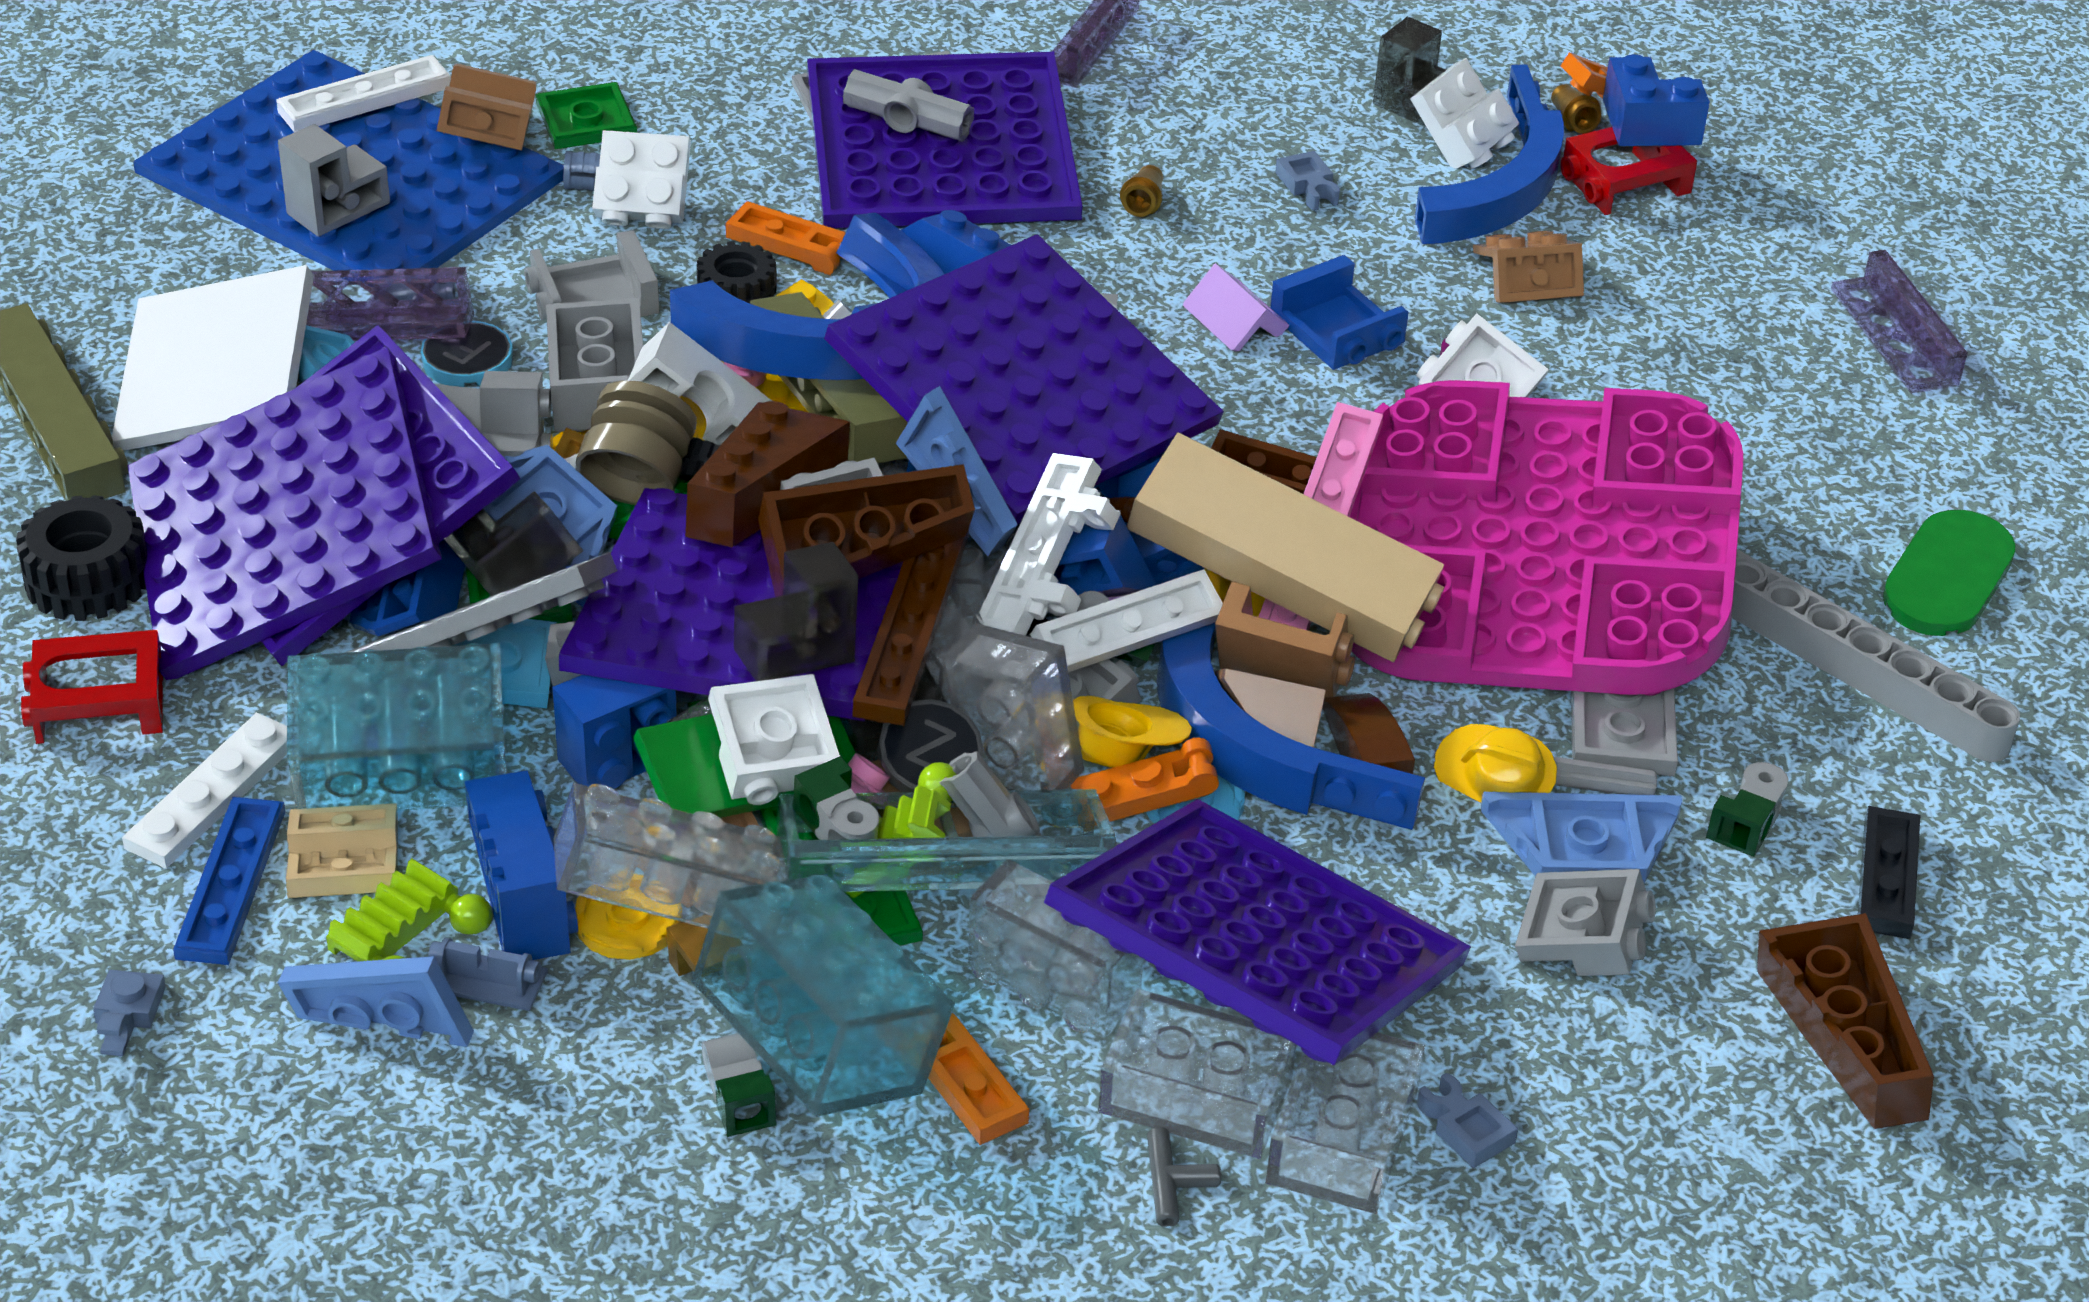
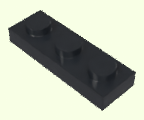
M1868 806L1864 820L1858 914L1866 913L1874 933L1910 939L1915 922L1921 815Z

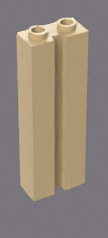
M1177 432L1136 496L1127 525L1128 530L1230 581L1251 586L1252 592L1329 631L1337 612L1346 614L1348 617V633L1354 634V643L1393 663L1403 645L1410 649L1413 648L1425 625V622L1418 618L1423 610L1432 614L1445 588L1437 583L1445 564Z

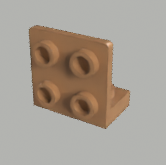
M1553 231L1528 232L1527 240H1525V237H1512V234L1487 235L1486 243L1473 244L1474 254L1493 258L1494 298L1498 303L1584 296L1582 243L1567 240V234L1565 233L1553 234Z

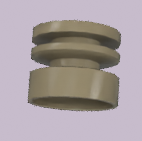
M625 380L607 384L599 394L597 408L591 416V428L585 433L578 452L576 471L581 473L607 497L631 505H636L644 488H667L675 491L682 471V458L687 455L690 440L693 438L696 430L697 417L691 407L681 398L659 386L641 381Z

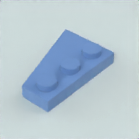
M939 386L923 397L896 444L918 471L964 464L975 508L969 527V534L983 552L990 556L1004 546L1018 524Z
M434 956L285 966L278 980V984L296 1016L301 1019L364 1030L369 1029L371 1022L398 1029L400 1036L416 1039L421 1038L423 1031L450 1035L449 1044L468 1047L474 1033L468 1018Z

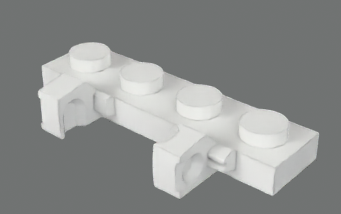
M1052 454L974 623V626L983 635L1023 642L1034 618L1043 620L1047 611L1056 616H1065L1077 611L1081 598L1068 585L1058 583V579L1054 576L1058 564L1073 532L1080 533L1084 524L1095 529L1114 530L1121 514L1120 511L1116 510L1109 503L1110 500L1108 498L1100 497L1101 493L1094 489L1102 469L1093 459Z

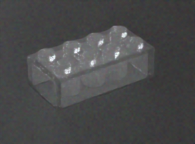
M573 782L553 838L557 890L767 944H769L790 889L781 838L775 836L770 830L757 825H748L744 828L725 823L718 816L708 812L698 811L691 814L672 809L667 803L655 798L638 800L619 795L613 788L602 784L585 786Z

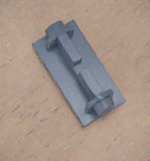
M446 937L442 942L433 941L428 953V957H435L456 997L526 1011L531 1010L548 973V968L541 967V962L532 960L531 954L524 953L519 955L490 949L488 956L481 955L479 946L454 942L453 939Z

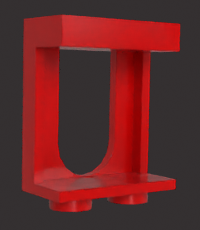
M1612 127L1566 138L1564 155L1560 163L1561 172L1567 181H1572L1583 192L1587 202L1590 204L1594 203L1604 215L1611 214L1613 198L1616 193L1663 182L1677 197L1692 192L1697 160L1682 145L1633 146L1632 153L1640 162L1614 167L1597 162L1591 155L1595 150L1618 144Z
M158 630L32 640V660L23 662L24 688L26 692H30V696L21 697V715L24 727L33 726L36 744L44 743L46 721L136 713L139 715L142 735L163 733L164 677L158 670L159 658H161ZM137 654L136 683L57 689L47 686L46 668L56 662Z

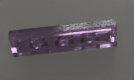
M1093 0L1053 49L1060 84L1073 88L1078 87L1137 13L1140 0Z
M1886 250L1869 252L1864 277L1832 282V292L1911 394L1959 386L1968 352ZM1866 289L1872 296V300L1869 302L1853 297L1850 292ZM1871 314H1875L1889 319L1893 324L1891 327L1872 322L1869 317ZM1891 339L1910 345L1913 349L1912 353L1892 348L1889 344ZM1915 366L1930 371L1933 377L1916 379L1910 368Z
M466 267L311 271L314 275L312 286L322 291L327 297L322 302L309 303L306 325L349 335L353 341L359 340L377 325L392 340L466 338L474 317ZM456 282L459 299H443L430 289L436 283ZM391 284H404L413 290L416 295L411 300H398L386 290ZM347 285H359L372 295L367 301L355 302L341 291Z

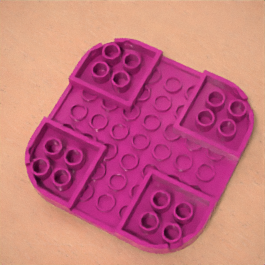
M1448 380L1405 390V398L1398 400L1390 407L1383 402L1373 411L1383 414V423L1349 517L1445 564L1437 582L1445 588L1432 614L1423 610L1418 618L1424 621L1425 625L1413 648L1410 649L1403 645L1394 663L1353 643L1352 652L1366 664L1384 673L1410 680L1653 696L1696 679L1715 664L1726 648L1730 637L1743 477V449L1738 434L1728 421L1721 424L1708 415V405L1687 396L1656 390L1604 388L1603 401L1510 397V383Z

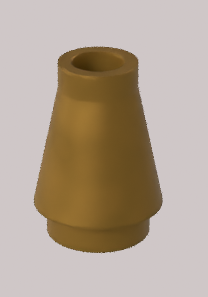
M1562 84L1554 89L1551 100L1557 110H1561L1564 126L1568 131L1585 134L1593 131L1598 126L1601 120V106L1595 97L1585 95L1567 84Z
M1154 165L1143 166L1137 174L1123 184L1120 190V199L1125 210L1131 215L1144 217L1155 213L1161 206L1163 174L1158 167Z

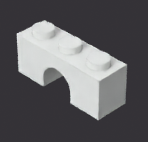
M670 322L642 347L628 381H641L659 386L678 397L684 396L691 399L700 407L706 418L707 426L702 439L719 446L758 402L772 401Z

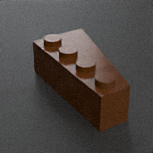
M777 401L758 402L687 483L685 537L734 547L759 531L758 518L763 492L780 490L781 481L788 480L796 474L804 472L812 474L835 468L837 465L848 461L850 421L790 409L784 403Z
M964 464L763 492L758 521L778 611L966 537L975 508Z
M1866 913L1759 930L1758 974L1874 1129L1929 1120L1934 1075Z

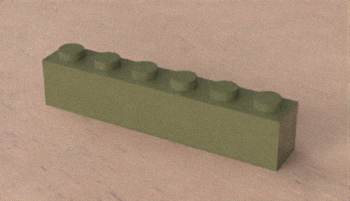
M802 292L750 300L752 305L775 312L825 319L819 308L814 307ZM779 376L809 413L850 421L848 461L858 462L875 457L877 463L907 458L896 442L908 422L865 379L823 380Z
M28 303L0 310V388L64 500H70L73 496L81 495L82 498H90L96 495L104 496L105 499L125 493L123 476L129 474L126 456L121 447L113 448V439L106 421H97V412L89 394L82 396L78 375L74 368L67 370L63 350L59 343L52 344L50 330L45 319H37Z

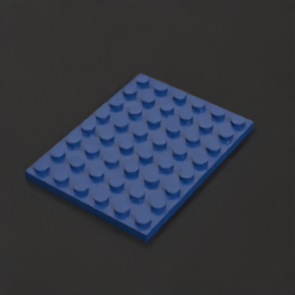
M315 50L304 54L298 60L275 72L269 78L244 91L243 94L222 107L215 109L209 115L186 127L180 133L133 161L135 173L370 289L371 279H374V276H379V274L389 275L392 273L434 271L562 182L564 165L524 146L522 150L438 132L437 126L441 108L420 98L338 120L319 127L344 144L346 148L355 144L387 167L390 203L318 237L289 216L286 211L278 140L294 132L278 113L276 99L365 73Z

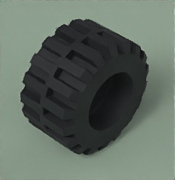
M82 495L73 496L70 500L66 501L60 499L51 502V506L48 508H39L33 512L34 518L26 519L21 525L22 531L18 532L16 537L21 572L28 599L32 604L37 603L39 611L47 614L53 609L54 617L63 620L66 619L68 614H73L75 621H86V617L89 614H96L97 619L108 617L107 610L114 608L118 613L127 608V600L136 602L142 597L141 589L146 590L144 568L147 561V545L141 518L136 516V511L130 506L123 507L122 501L114 498L104 500V496L96 495L90 498H82Z

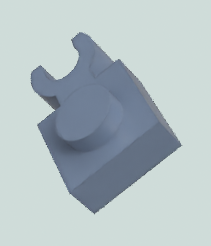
M1315 151L1276 160L1275 173L1293 196L1305 193L1306 205L1314 211L1319 209L1320 198L1329 200L1333 206L1338 205L1340 188L1336 183L1332 182L1333 172Z
M1448 1073L1441 1076L1439 1092L1443 1096L1434 1095L1426 1086L1419 1088L1417 1100L1419 1109L1426 1116L1438 1119L1435 1133L1473 1169L1516 1143L1518 1128L1481 1093L1467 1100L1462 1095L1460 1082L1454 1076Z

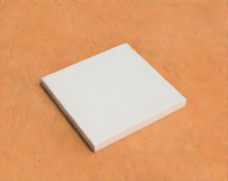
M304 265L139 298L113 427L112 439L114 447H121L122 450H131L183 440L189 435L199 433L227 420L233 415L240 414L269 401L277 395H282L295 389L314 278L309 267Z

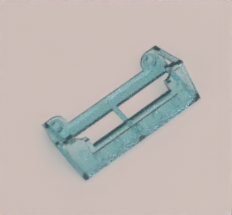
M1096 789L1008 790L1010 794L1017 792L1026 801L1028 806H1041V816L1047 824L1057 828H1080L1081 835L959 837L951 813L948 811L939 817L945 838L840 840L799 839L798 833L812 831L793 809L794 794H779L776 832L784 928L811 927L812 913L821 905L829 903V910L840 909L842 892L1049 888L1050 884L1117 846L1116 836ZM914 792L855 794L859 800L871 804L874 808L885 809L888 805L898 808L900 797L905 795L913 799ZM951 801V802H950V803H951V807H950V808H956V807H957V806H956V803H955L954 801ZM1095 821L1101 835H1094Z

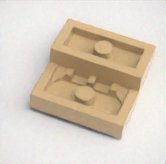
M397 803L291 809L287 829L289 851L286 872L287 898L376 893L377 885L381 882L389 887L392 874L397 870Z

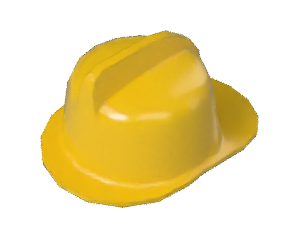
M1079 696L1072 700L1069 708L1073 717L1079 722L1075 755L1079 759L1113 768L1142 760L1153 745L1169 746L1182 743L1190 737L1192 729L1189 722L1178 713L1152 705L1116 702L1095 696Z
M1469 724L1457 728L1447 735L1435 752L1434 769L1438 780L1478 802H1481L1483 792L1551 793L1556 784L1557 766L1551 751L1542 741L1516 728Z

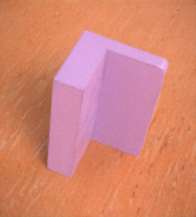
M1216 263L1183 303V306L1232 351H1240L1259 327L1278 337L1289 326L1286 321L1239 279Z

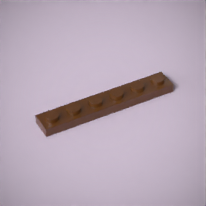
M969 530L966 537L903 561L853 699L852 717L873 720L879 723L905 725L969 538Z

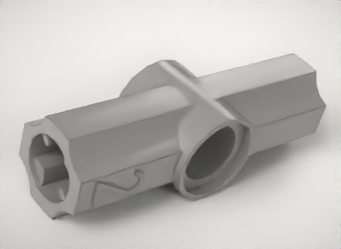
M854 69L848 76V81L843 91L844 104L883 117L893 130L901 133L912 132L917 127L963 142L968 136L974 120V107L934 94L930 86L918 78H908L902 83H898Z
M977 751L963 753L949 763L957 775L950 778L945 777L939 783L947 790L956 806L959 807L969 820L968 823L972 835L987 857L994 861L999 859L1030 900L1038 898L1044 900L1050 884L1067 875L1068 868L1058 857L1052 846L1041 835L1036 817L1026 801L1017 792H1012L1011 794L1008 792Z

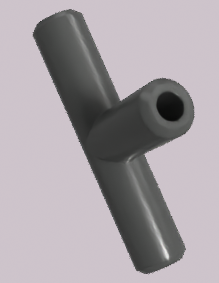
M1155 1127L1147 1133L1156 1222L1162 1227L1175 1226L1179 1222L1176 1188L1218 1187L1221 1184V1168L1218 1164L1173 1165L1170 1133L1163 1127Z

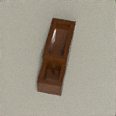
M1370 693L1324 698L1322 709L1340 755L1413 774L1415 758L1396 719L1377 697Z

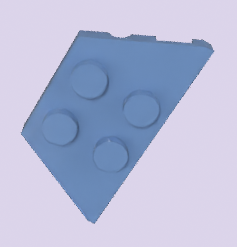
M549 445L526 450L523 454L515 457L503 456L513 466L521 479L479 511L478 514L546 575L563 570L565 566L579 564L602 555L617 516V505L581 473L576 471L572 465Z
M1483 792L1481 812L1535 877L1537 873L1640 869L1643 882L1645 883L1680 815L1682 796Z

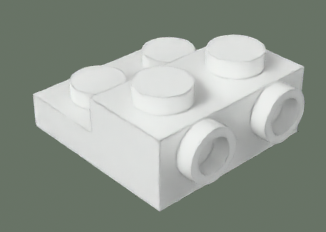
M1467 58L1452 65L1410 98L1448 164L1455 169L1469 164L1473 169L1493 157L1490 148L1492 147L1493 150H1497L1514 140L1515 136L1512 130L1520 124L1499 88L1489 93L1486 92Z
M603 130L599 167H596L592 206L595 216L602 218L604 224L618 226L628 225V220L645 221L646 226L661 229L671 228V223H683L691 146L689 136Z
M1476 313L1468 324L1461 320L1453 328L1445 340L1449 344L1447 349L1439 358L1434 354L1431 355L1421 366L1416 376L1420 379L1418 385L1448 380L1510 383V397H1529L1545 378L1549 369Z
M814 674L711 687L708 701L721 740L719 759L731 799L746 797L747 801L753 805L768 803L775 799L780 792L794 791L795 775L840 756Z

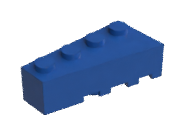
M528 770L464 781L468 818L502 951L519 955L524 953L531 954L532 960L571 953L569 934L578 932L577 916L573 901H567L566 894H568L566 875L563 864L559 863L557 858V845L553 827L546 826L545 823L547 821V809L542 789L534 791Z

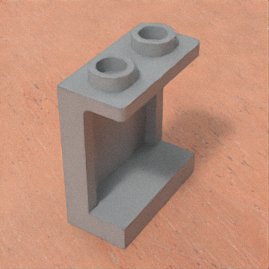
M634 230L616 233L617 255L547 267L540 250H530L531 267H525L524 269L525 281L528 292L530 294L536 293V305L540 319H547L546 304L638 297L641 317L658 314V279Z

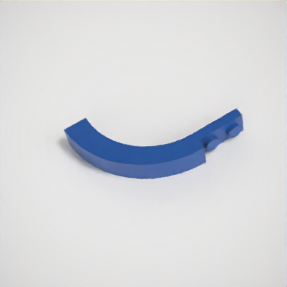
M1528 64L1511 65L1507 91L1509 105L1520 123L1517 127L1523 141V149L1508 164L1486 176L1457 184L1419 187L1415 223L1422 244L1466 240L1502 229L1532 212L1551 191L1557 178L1564 138V121L1561 110H1548L1547 104L1541 103L1539 82L1533 81Z
M876 212L854 215L836 254L867 275L889 298L944 275L936 262L916 242ZM877 303L856 306L852 314L864 310Z
M712 280L670 290L671 323L720 361L753 371L779 376L823 380L864 379L824 339L828 325L841 319L802 317L764 309L736 298Z
M1215 623L1162 640L1156 679L1160 705L1162 708L1181 715L1192 727L1190 737L1183 741L1182 744L1189 739L1198 737L1209 741L1213 753L1211 765L1216 768L1217 775L1258 798L1305 815L1308 814L1313 803L1413 830L1418 816L1425 777L1302 744L1269 729L1252 718L1228 696L1214 673L1211 660L1216 635Z

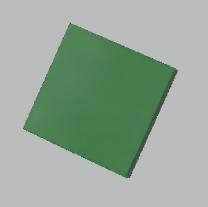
M617 82L536 94V105L554 149L601 143L603 130L637 133V126Z

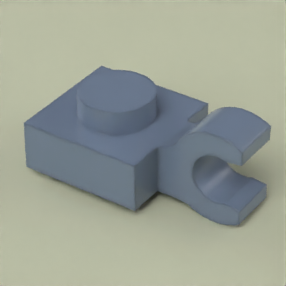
M119 970L108 971L93 1007L95 1023H98L97 1034L105 1035L100 1049L101 1054L123 1056L134 1027L151 1028L166 988L164 975Z

